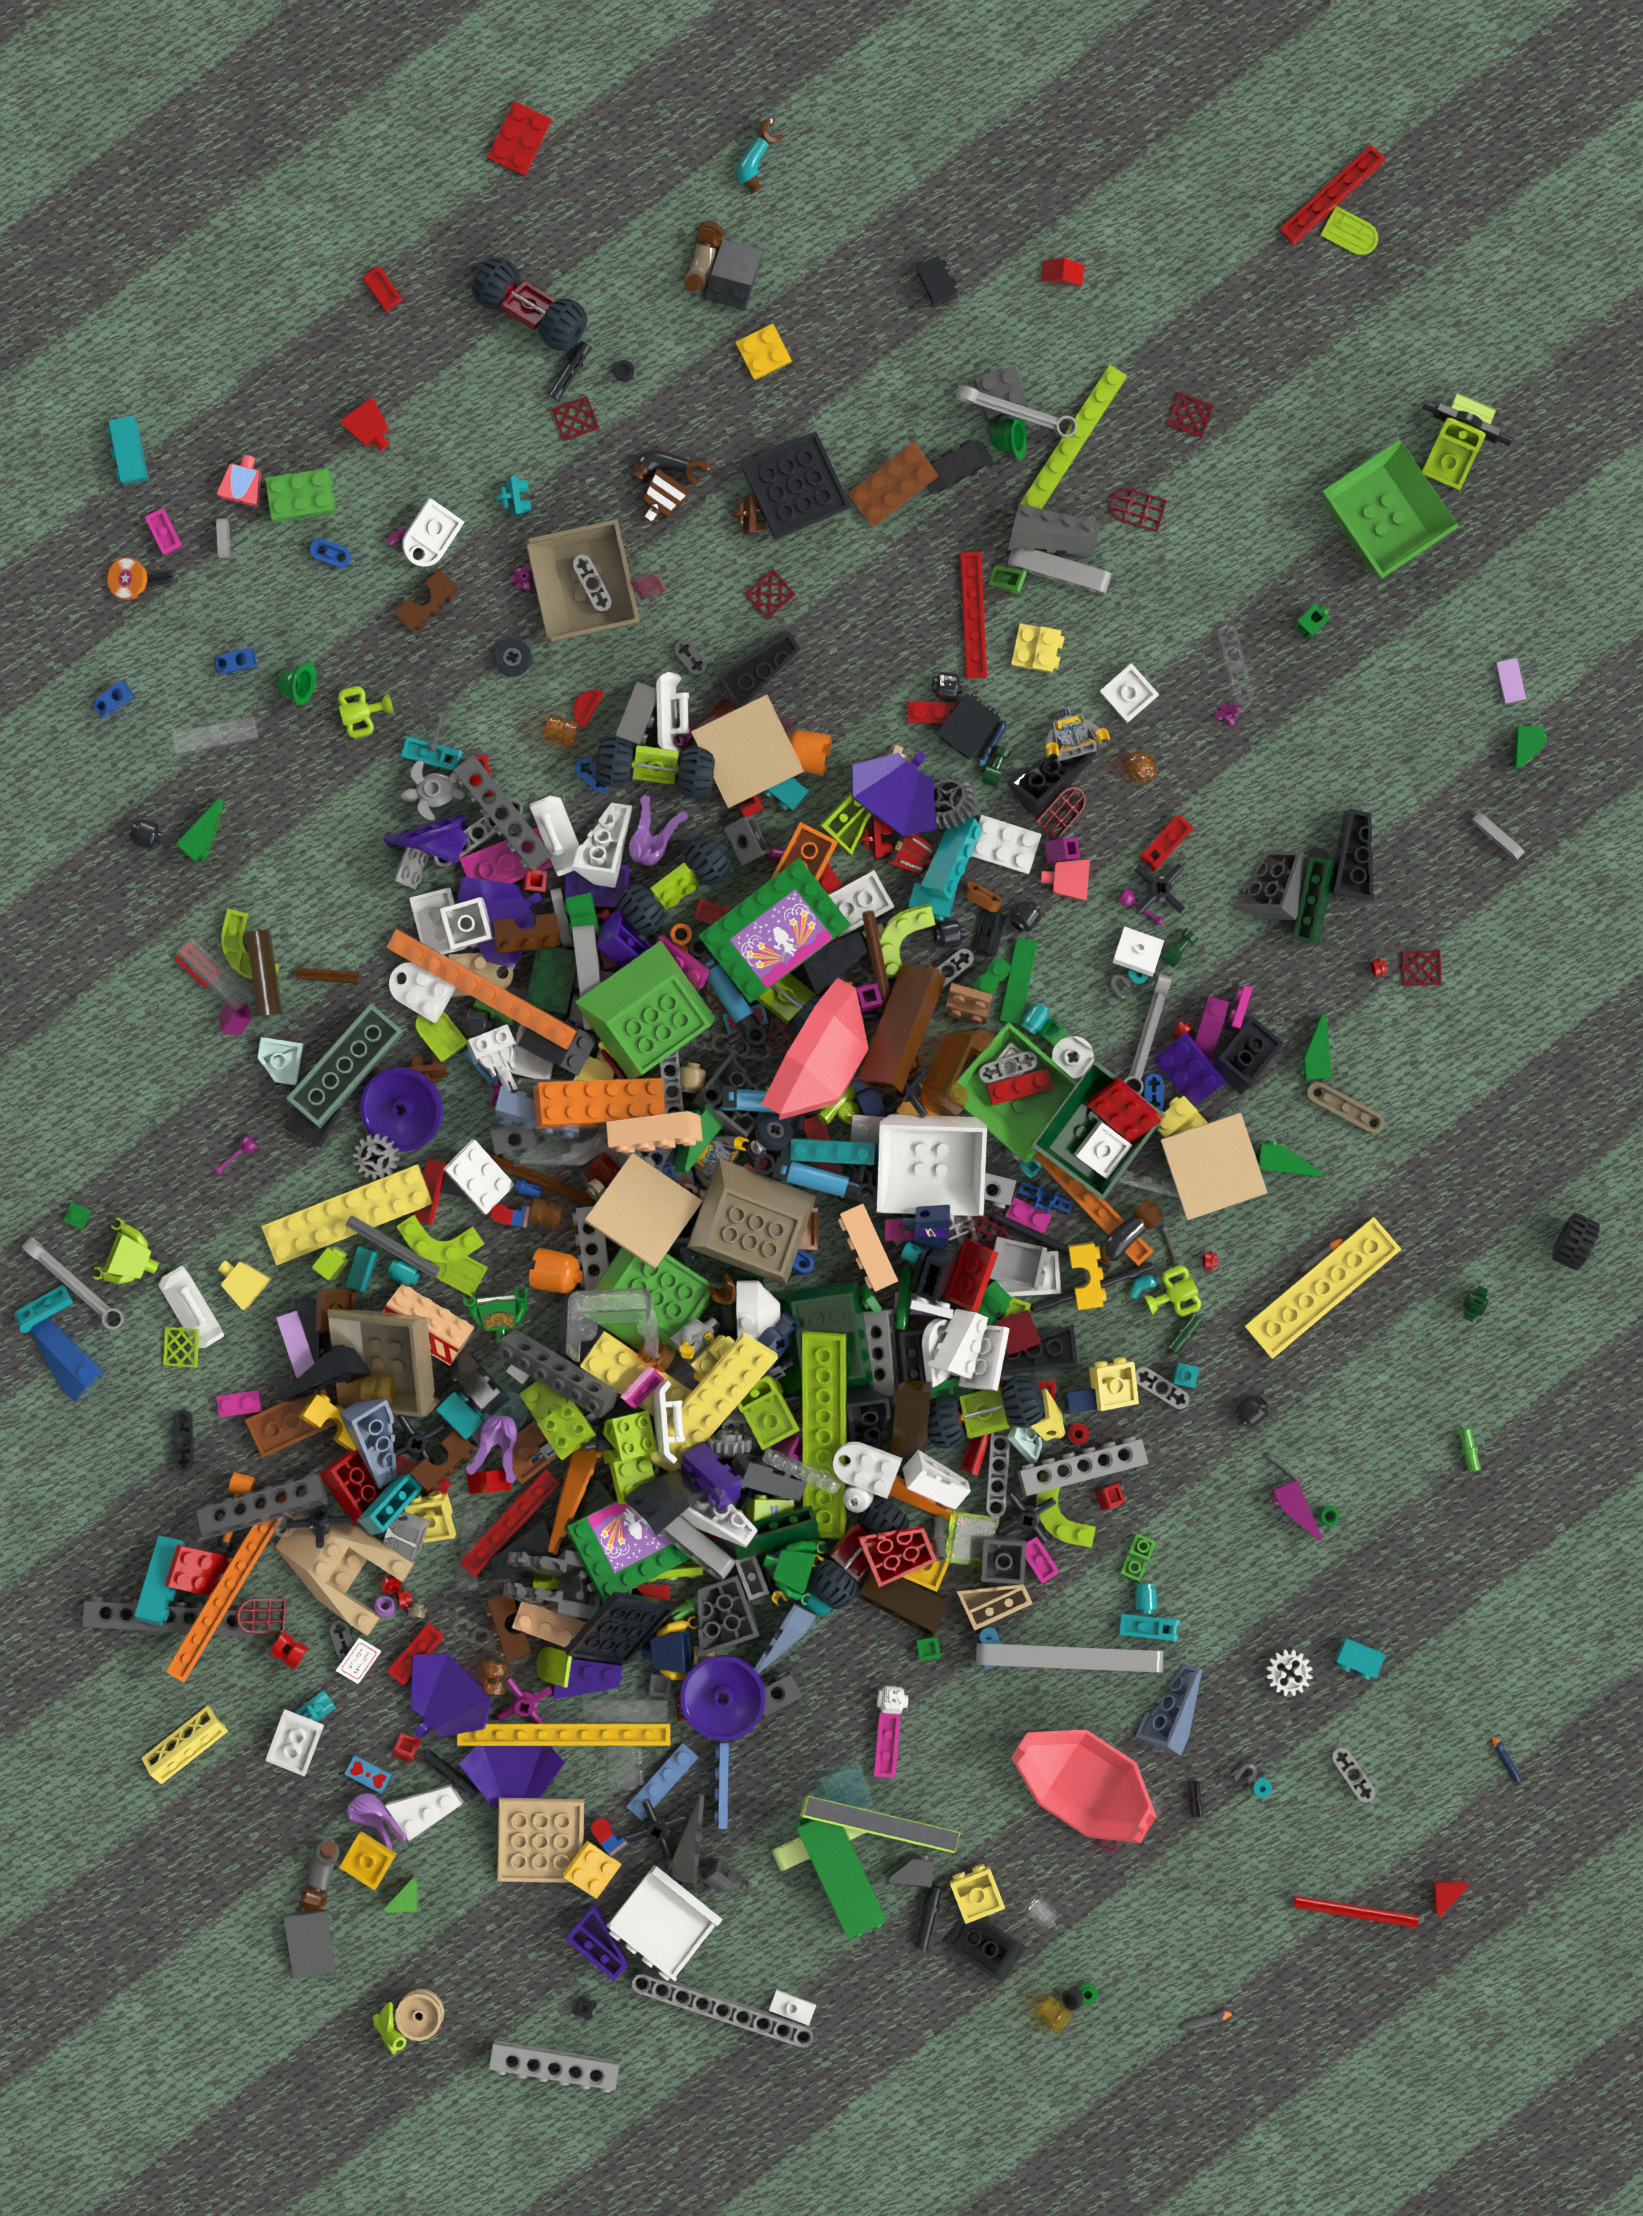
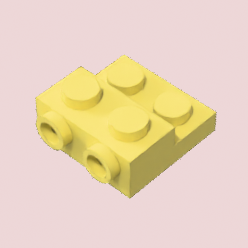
M1020 623L1011 665L1052 674L1053 669H1058L1060 657L1056 656L1058 648L1062 649L1064 636H1060L1061 630Z
M1185 1096L1181 1098L1176 1097L1170 1102V1108L1166 1112L1161 1111L1165 1114V1117L1155 1130L1163 1138L1205 1125L1208 1122L1198 1113V1110Z
M719 1335L689 1365L704 1379L735 1341L730 1336Z
M1125 1357L1114 1358L1113 1363L1107 1364V1361H1098L1094 1363V1367H1089L1091 1388L1095 1389L1097 1410L1103 1411L1139 1404L1134 1362L1127 1361Z
M434 1491L429 1496L421 1497V1494H417L404 1509L406 1513L429 1520L423 1543L455 1538L456 1532L451 1518L453 1511L448 1493L442 1494L441 1491Z
M984 1864L972 1868L973 1872L967 1875L964 1872L952 1876L953 1880L950 1881L965 1924L1005 1909L989 1866L985 1867Z

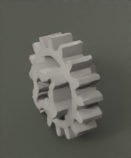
M377 1133L374 1138L369 1134L367 1140L362 1138L360 1140L361 1145L355 1146L358 1152L354 1153L353 1157L358 1158V1161L354 1165H360L361 1168L358 1172L365 1171L366 1178L372 1175L373 1180H376L379 1175L382 1179L386 1177V1173L388 1175L393 1173L391 1168L395 1169L398 1167L394 1161L400 1159L399 1156L395 1155L399 1149L392 1147L395 1143L394 1141L387 1142L388 1136L380 1139V1133ZM368 1146V1152L366 1156L363 1157L364 1150ZM374 1154H375V1155H382V1154H383V1156H381L379 1159H377V1158H375V1159H374V1158L369 1159V1158L372 1157ZM387 1157H389V1163L385 1167V1160Z
M719 1430L716 1434H712L707 1438V1446L711 1450L716 1451V1453H720L721 1456H737L738 1453L743 1454V1452L752 1450V1437L740 1434L739 1430Z

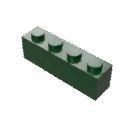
M1310 856L1293 935L1294 940L1312 944L1320 943L1336 860Z
M812 1505L752 1522V1525L757 1529V1533L745 1548L735 1543L733 1545L738 1560L786 1547L788 1544L820 1537Z

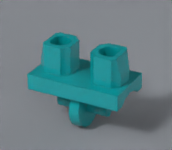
M511 476L509 480L505 481L506 487L500 488L501 495L495 496L496 502H502L503 509L509 508L510 518H517L519 515L531 510V502L529 499L520 500L519 493L528 492L527 480Z
M324 1690L294 1713L318 1722L337 1707Z

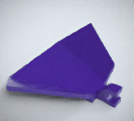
M921 751L915 754L910 763H907L900 753H895L851 765L852 798L864 806L871 815L883 824H887L902 836L937 829L932 778L917 770L926 758V755Z
M460 814L452 819H443L410 832L384 837V842L389 848L401 845L422 850L456 864L467 841V835L464 830L469 827L466 824L460 825L462 820H467V815Z
M462 877L457 904L482 897L494 934L493 920L515 918V924L521 929L534 927L536 920L530 907L543 901V898L537 892L525 899L516 884ZM495 939L477 944L486 962L510 969L515 968L523 951L497 953Z
M450 1654L413 1655L411 1709L425 1719L413 1731L418 1737H425L432 1728L435 1730L438 1738L483 1730L486 1727L491 1698L478 1685L479 1683L466 1669H463Z
M475 1746L459 1763L460 1767L491 1806L499 1805V1798H540L565 1764L564 1760L551 1746Z

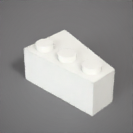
M956 1309L945 1330L947 1335L943 1343H939L936 1347L939 1351L934 1361L930 1360L927 1366L951 1375L971 1379L976 1367L978 1353L981 1349L984 1331L987 1328L988 1317Z
M917 1450L903 1467L907 1489L937 1501L946 1507L956 1509L971 1491L968 1480L920 1450Z
M449 1784L388 1802L385 1807L410 1841L462 1805L464 1801L457 1790L453 1788L454 1786Z

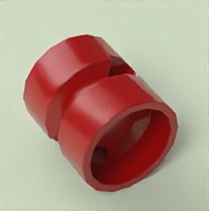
M283 1631L270 1650L269 1655L278 1661L284 1660V1665L294 1671L309 1647L300 1641L294 1642V1637ZM288 1645L291 1649L286 1655L283 1650Z

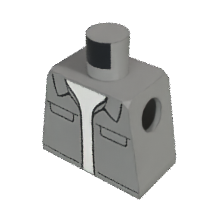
M402 1511L385 1530L384 1545L412 1562L421 1551L429 1520Z

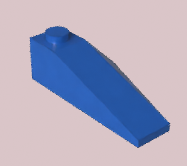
M49 1317L32 1326L30 1331L59 1387L76 1402L104 1373V1370Z

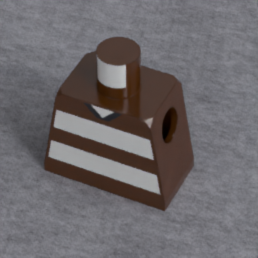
M657 469L643 498V502L649 506L643 517L651 523H654L660 514L669 519L691 496V491Z

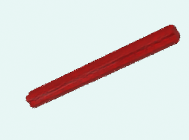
M1294 1896L1293 1907L1413 1928H1416L1419 1922V1917L1416 1915L1302 1896Z

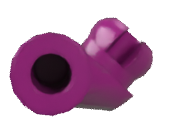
M399 529L387 537L385 540L389 546L393 547L397 543L402 542L407 529Z
M689 717L688 728H690V734H680L675 738V744L678 747L684 748L688 746L693 738V728Z
M772 847L769 849L770 853L766 855V858L770 862L781 860L786 849Z

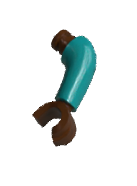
M768 118L761 123L757 131L758 137L748 148L737 167L738 182L740 185L744 183L746 188H750L751 195L764 187L763 184H759L758 181L760 179L757 174L760 173L758 164L768 145L775 144L784 138L782 134L775 138L768 134L767 128L774 125L775 118Z

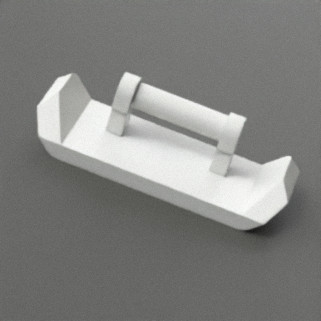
M667 672L661 675L656 682L658 744L662 749L679 751L678 756H681L683 750L675 744V738L680 734H690V728H688L689 693L676 694V686L682 678L676 673ZM676 700H679L680 728H677Z
M548 796L531 803L530 809L544 844L553 855L550 859L557 876L574 871L573 863L579 843L561 798Z
M180 1266L162 1277L158 1286L184 1328L199 1329L198 1348H206L224 1336L222 1328L187 1270ZM186 1331L189 1337L194 1334L192 1331ZM194 1337L191 1341H192V1343L195 1345V1337Z
M663 1380L652 1391L657 1455L665 1462L674 1464L677 1458L669 1452V1443L685 1441L681 1411L682 1401L665 1402V1392L671 1386V1383L668 1380ZM666 1407H673L675 1437H668Z

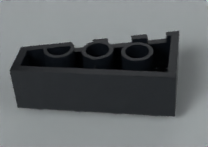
M789 631L717 674L718 679L736 709L743 707L800 650V647Z
M1354 809L1344 811L1335 856L1337 862L1330 891L1331 894L1368 902L1375 901L1373 893L1374 874H1372L1371 813Z
M1074 1324L1040 1336L1041 1344L1028 1348L1026 1352L1020 1351L1008 1356L1005 1349L1000 1377L1077 1369L1078 1359Z

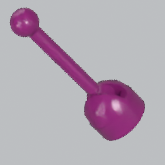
M1125 888L1117 900L1123 906L1134 905L1137 907L1139 905L1135 902L1133 892L1128 888ZM1147 909L1144 911L1145 914L1155 920L1157 925L1163 924L1164 920L1162 917L1155 916Z
M247 1134L240 1141V1149L220 1167H215L214 1173L220 1175L222 1170L242 1152L251 1153L258 1148V1144Z

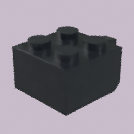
M699 1208L670 1247L671 1256L683 1257L684 1266H693L695 1257L712 1258L687 1248L700 1211Z

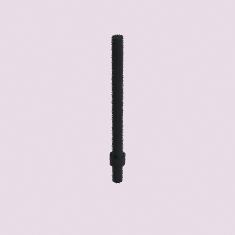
M995 1212L992 1220L1069 1256L1067 1245ZM1097 1260L1098 1267H1102V1271L1107 1274L1110 1266Z
M1150 1261L1137 1267L1133 1265L1128 1267L1126 1271L1100 1280L1101 1288L1129 1278L1131 1280L1138 1278L1140 1274L1153 1270V1264ZM1072 1290L1032 1305L1034 1312L1037 1313L1075 1299V1292Z

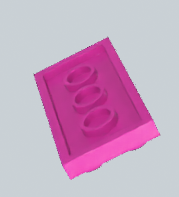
M538 827L532 829L544 844ZM508 839L460 858L465 874L470 878L513 884L524 879L526 869L519 861L522 858L517 851L513 853L506 845L509 841ZM526 842L522 846L524 853H530L533 850V844L530 842ZM551 859L536 870L545 871L554 867Z

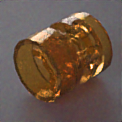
M550 714L543 739L553 743L559 741L560 745L572 748L579 729V722L570 719L563 721V717Z
M535 1198L529 1224L538 1227L545 1224L546 1228L558 1231L564 1204L552 1202L548 1205L547 1200Z
M650 1334L640 1347L637 1358L645 1363L651 1362L654 1369L663 1373L674 1359L677 1350L668 1344L663 1345L661 1339Z
M481 1661L480 1673L483 1675V1678L479 1679V1686L485 1693L498 1695L506 1693L507 1684L504 1678L508 1676L509 1664L496 1661ZM490 1677L497 1678V1682L490 1681Z

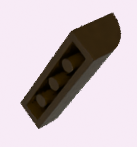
M258 930L246 932L258 1016L281 1015L283 1010L271 931Z
M906 1381L897 1387L891 1454L902 1458V1465H905L917 1450L925 1454L931 1398V1382Z
M871 1571L857 1595L859 1599L931 1637L935 1634L950 1604L902 1577L878 1587Z

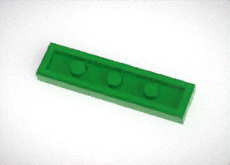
M1020 938L1016 939L1000 1021L1021 1025L1038 942Z

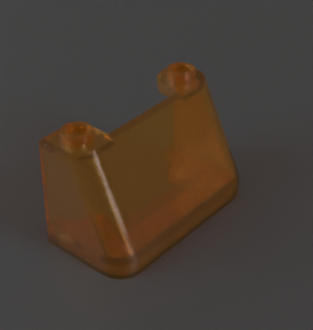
M978 1029L953 1031L944 1036L922 1084L921 1095L918 1098L925 1109L939 1116H958L968 1098L966 1089L956 1083L963 1065L970 1057L974 1055L979 1056L984 1050L988 1049L993 1042L995 1034Z

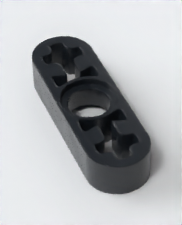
M186 1409L178 1410L173 1416L174 1465L180 1471H187L194 1465L193 1415ZM184 1413L185 1417L189 1418L185 1422V1428L189 1427V1431L183 1430L178 1432L177 1428H182V1422L178 1421V1417ZM181 1434H186L189 1437L190 1441L187 1446H181L178 1443V1437ZM190 1448V1453L185 1452V1457L190 1460V1463L183 1467V1464L179 1463V1460L183 1458V1452L178 1453V1449L186 1450Z

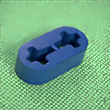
M589 759L579 760L576 764L577 774L595 791L600 793L609 789L608 786L604 788L602 786L596 787L597 782L593 779L596 765ZM590 764L589 769L593 774L591 776L587 772L582 774L580 772L582 770L580 765Z
M1150 1074L1144 1080V1098L1148 1102H1152V1095H1155L1156 1102L1160 1103V1106L1156 1108L1161 1111L1164 1105L1163 1079L1158 1074ZM1152 1077H1155V1080L1160 1083L1155 1087V1093H1152V1086L1148 1085V1081H1151Z

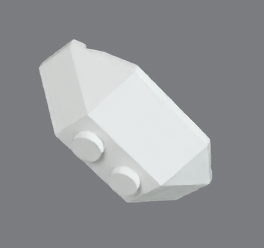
M737 1281L736 1315L738 1338L744 1332L758 1340L768 1327H775L781 1319L780 1303L759 1281Z

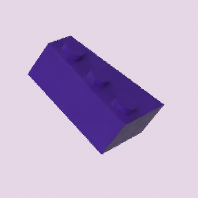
M620 910L605 917L596 945L621 969L652 947L647 939L643 941Z
M702 1442L682 1455L681 1468L686 1475L691 1476L693 1482L705 1493L708 1503L720 1511L739 1499L742 1477L739 1475L735 1477L730 1473L731 1467L728 1464L723 1466L718 1461L719 1456Z
M572 1656L568 1687L555 1684L553 1699L618 1688L621 1684L623 1664Z
M594 1903L567 1934L566 1940L615 1981L627 1967L629 1960L618 1941L608 1934L610 1932V1929L606 1927L608 1924Z

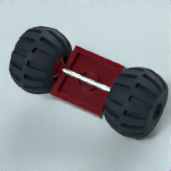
M501 257L488 259L480 267L473 280L472 294L477 302L489 309H500L532 330L539 326V335L542 341L551 349L567 351L574 347L578 340H580L587 325L588 318L584 308L571 299L556 300L526 281L519 285L520 273L511 261Z
M873 1497L870 1506L865 1511L859 1513V1524L854 1522L828 1553L836 1563L824 1559V1561L815 1563L816 1567L811 1569L807 1588L832 1609H842L852 1602L857 1591L856 1581L859 1582L870 1569L858 1542V1537L909 1529V1519L884 1497Z

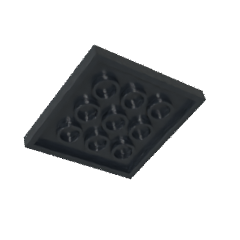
M816 431L740 463V467L755 496L774 541L851 508Z
M614 1591L606 1602L596 1610L592 1618L583 1625L578 1634L570 1640L564 1651L567 1656L627 1664L677 1607L670 1600Z

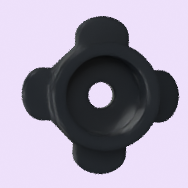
M583 1995L577 1998L578 2003L572 2010L575 2016L580 2015L585 2020L592 2019V2012L597 2007L596 2001L587 1999Z

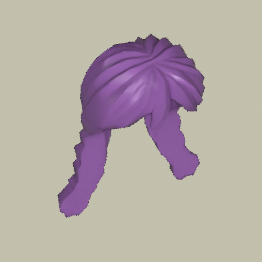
M644 795L640 798L642 804L640 825L638 830L632 835L629 852L634 861L646 866H653L661 860L666 852L667 840L670 838V835L673 834L681 821L688 819V816L684 811L679 812L677 816L669 820V823L661 830L660 834L652 837L649 832L651 822L650 797Z
M490 1415L482 1425L480 1432L481 1444L475 1460L466 1467V1471L470 1475L474 1474L477 1468L484 1462L491 1447L498 1443L502 1448V1461L506 1473V1481L513 1483L516 1480V1475L512 1470V1452L517 1438L516 1424L508 1416Z
M369 1793L358 1795L348 1805L347 1813L349 1819L374 1828L382 1845L392 1850V1844L386 1828L383 1826V1820H385L392 1834L404 1844L407 1835L401 1830V1827L393 1820V1817L389 1815L383 1803L375 1795Z

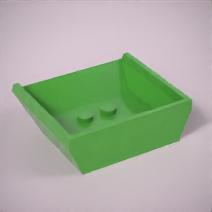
M1398 440L1322 491L1325 507L1371 575L1380 580L1459 528L1401 440Z
M659 941L575 1002L628 1079H633L646 1073L711 1026L715 1020L714 1015L662 941Z
M1008 1022L946 1094L972 1117H976L986 1124L987 1130L1027 1163L1037 1152L1031 1146L1078 1082ZM1010 1042L1023 1052H1033L1037 1057V1065L1032 1070L1024 1072L1023 1075L1047 1069L1053 1089L991 1106L986 1089L988 1084L980 1082L977 1076L979 1068L996 1061ZM985 1069L983 1077L990 1079V1075L987 1074L988 1070Z
M621 1247L581 1307L580 1312L668 1369L678 1354L670 1338L693 1319L697 1318L700 1320L714 1300L708 1289L713 1284L667 1253L654 1270Z

